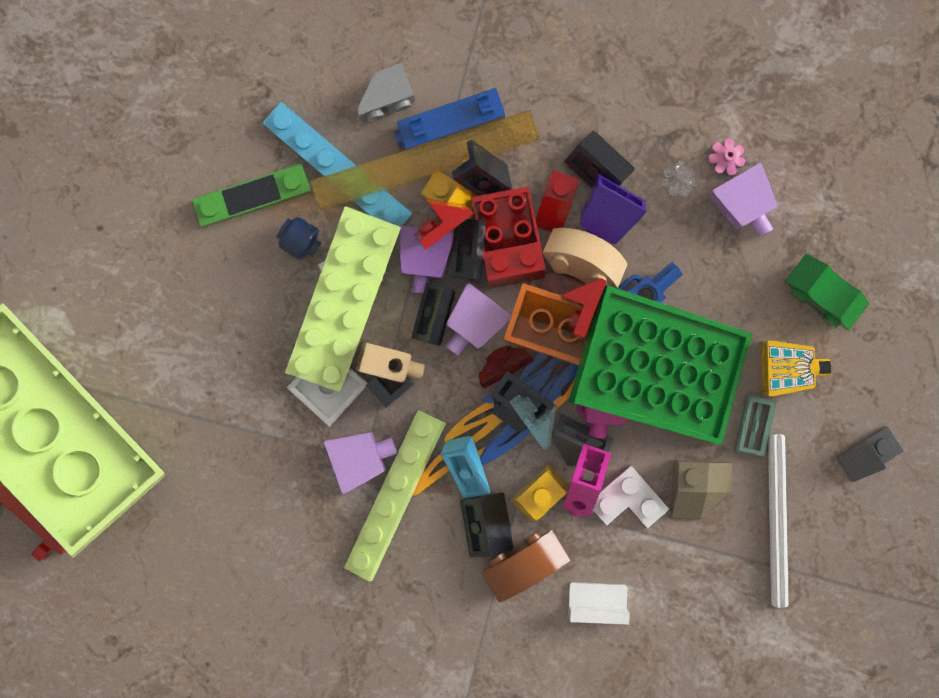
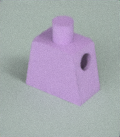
M761 162L707 194L736 230L749 223L758 238L773 230L765 214L776 208L777 203Z
M468 283L446 323V326L455 333L445 346L458 356L469 343L479 350L510 321L512 315Z
M373 432L324 441L342 495L384 472L386 468L383 459L398 454L392 437L376 443Z

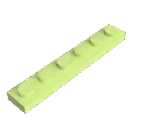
M417 411L345 564V569L367 581H373L446 425L445 422L423 411Z

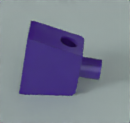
M598 174L581 211L580 225L587 230L586 232L611 244H617L647 212L646 201Z

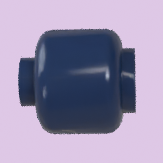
M295 217L293 220L288 218L276 236L279 239V248L297 260L304 259L307 254L313 257L321 245V242L317 240L319 229L301 217Z

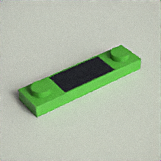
M299 164L194 198L192 201L200 226L205 228L312 193L304 166Z

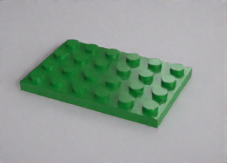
M605 285L591 320L568 402L721 445L752 333Z

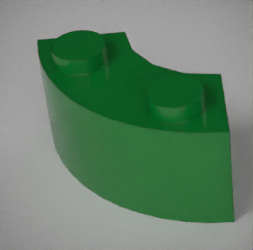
M808 254L803 256L785 280L792 289L790 295L803 304L805 302L824 315L822 320L835 329L841 326L849 331L870 304L861 290L842 279L829 265Z

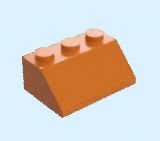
M522 283L503 340L507 343L579 366L589 328L584 340L573 336L574 328L569 327L575 310L582 311L583 307L561 299V295Z

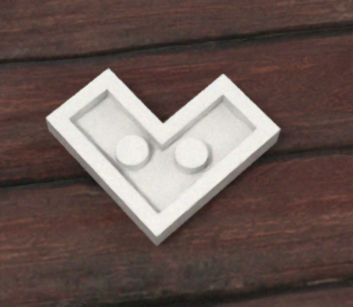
M629 465L600 491L593 511L608 525L629 507L646 528H649L669 508L637 471Z

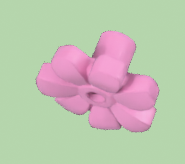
M726 139L724 146L720 142H716L711 147L715 154L708 156V162L716 164L714 172L717 174H722L726 170V175L732 176L737 172L736 167L742 168L744 166L745 159L739 157L744 153V148L741 145L734 148L733 139Z

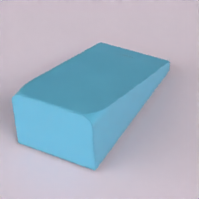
M466 436L448 440L442 449L441 455L463 498L467 499L490 494L491 490L472 437Z

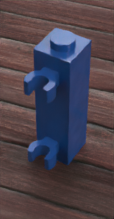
M493 88L397 121L399 130L394 131L399 148L405 146L407 154L503 122L506 115L497 89Z

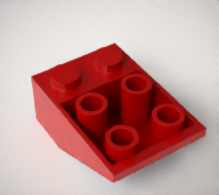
M529 186L471 197L475 219L486 221L483 264L488 289L545 278L546 268Z

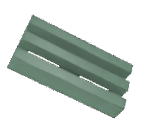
M746 395L734 451L765 457L777 401ZM753 402H756L747 448L743 446ZM763 404L768 405L758 450H754Z

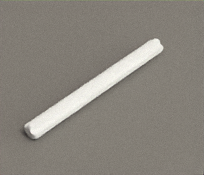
M771 434L768 439L771 605L776 608L788 607L785 436L782 434Z

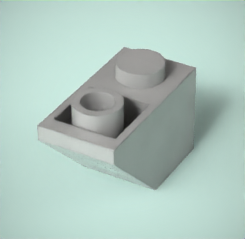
M402 63L374 72L357 109L361 121L366 119L368 122L379 120L384 117L383 113L393 109L395 112L406 110L411 107L410 103L415 102L414 94Z

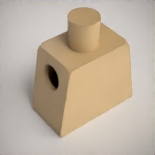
M362 342L355 370L404 383L406 377L421 381L425 364L411 361V354ZM391 360L398 362L395 370H391L388 367Z

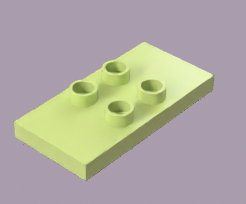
M2 303L0 305V482L74 558L163 479L165 474Z

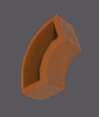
M552 530L542 535L537 531L524 539L526 544L506 556L502 552L488 561L490 566L481 573L499 603L532 587L570 561Z

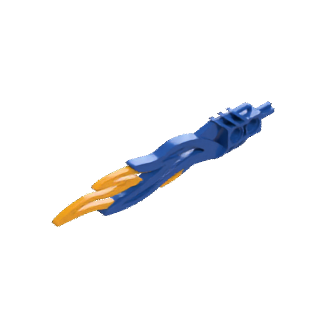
M671 262L652 279L648 276L642 279L639 275L635 274L626 279L617 289L637 295L640 289H647L652 295L651 300L664 304L662 301L667 297L663 292L677 281L683 273L677 265ZM634 280L638 282L629 291L624 290ZM538 353L529 361L518 378L538 392L550 376L553 369L552 366L560 360L553 358L544 367L526 378L540 362L548 357ZM569 364L539 392L555 404L550 413L557 410L570 397L574 380L563 396H561V389L576 377L578 366ZM490 394L482 399L485 402L484 404L465 416L449 431L444 439L445 442L488 422L476 434L471 436L475 443L503 422L497 416L491 414L464 425L468 420L480 413L494 408V401ZM506 424L502 431L488 445L477 450L482 465L491 462L513 448L533 428L522 430L516 437L504 443L516 432L515 429ZM441 454L425 469L413 496L418 495L449 472L447 465L429 476L436 465L443 460Z

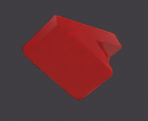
M554 170L552 171L535 218L538 228L550 232L554 228H563L580 179Z
M424 199L437 218L424 221L417 228L418 232L414 236L425 249H428L473 215V212L464 204Z
M601 278L561 295V299L583 307L582 311L575 310L569 327L574 328L573 336L584 340L607 280Z

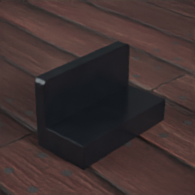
M595 131L586 136L564 161L590 187L593 186L598 174L620 186L635 170L623 156Z
M474 140L468 141L467 148L470 159L452 171L454 181L477 196L512 190L507 164Z
M466 219L454 228L451 278L481 280L486 221Z
M426 282L411 338L437 346L441 345L455 296L453 288Z
M374 378L366 386L383 406L387 408L413 387L415 383L412 380H408L394 393L389 390L380 378Z
M503 492L460 500L470 557H491L513 550L514 545L505 494Z

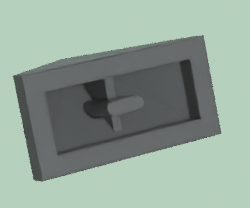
M563 414L560 415L552 435L567 466H576L583 444L609 452L613 438L608 436L606 438L592 437L589 435L590 427Z

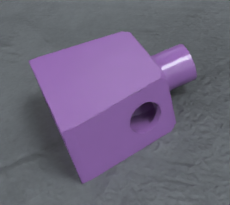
M400 225L401 274L413 276L411 293L423 295L426 282H430V279H443L453 247L454 232H449L428 249H425L414 236L418 232L416 227Z

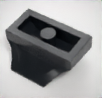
M506 371L490 394L494 401L493 414L518 432L531 427L539 429L555 406L554 403L509 371Z

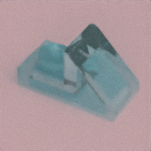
M520 394L509 400L510 404L544 451L550 447L557 405L555 404L536 418L533 413L537 411V408L530 398L526 396L522 399Z

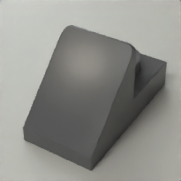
M884 426L836 458L850 480L855 482L886 469L884 464L902 453L903 449L889 427Z

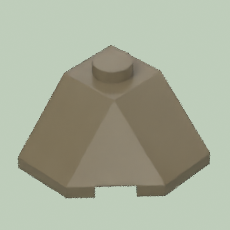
M674 460L671 518L702 519L731 492L732 463Z

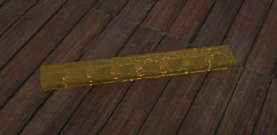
M529 110L311 180L310 183L319 210H323L462 165L470 159L467 142L471 139L492 154L538 140L540 136Z

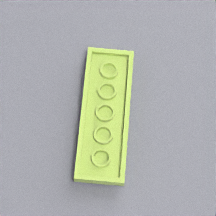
M344 207L285 373L341 392L401 229L400 226L352 208Z

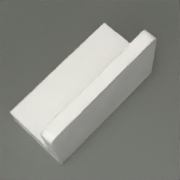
M571 582L569 584L568 618L570 622L629 625L630 613L627 610L628 587L625 584Z

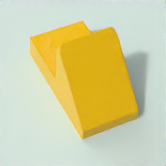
M436 169L421 195L427 199L464 204L473 212V215L468 219H474L471 197L477 195Z

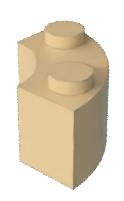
M554 228L543 250V254L554 273L574 276L586 284L602 278L607 280L605 285L618 288L627 267L626 260L612 245L593 234L577 229Z

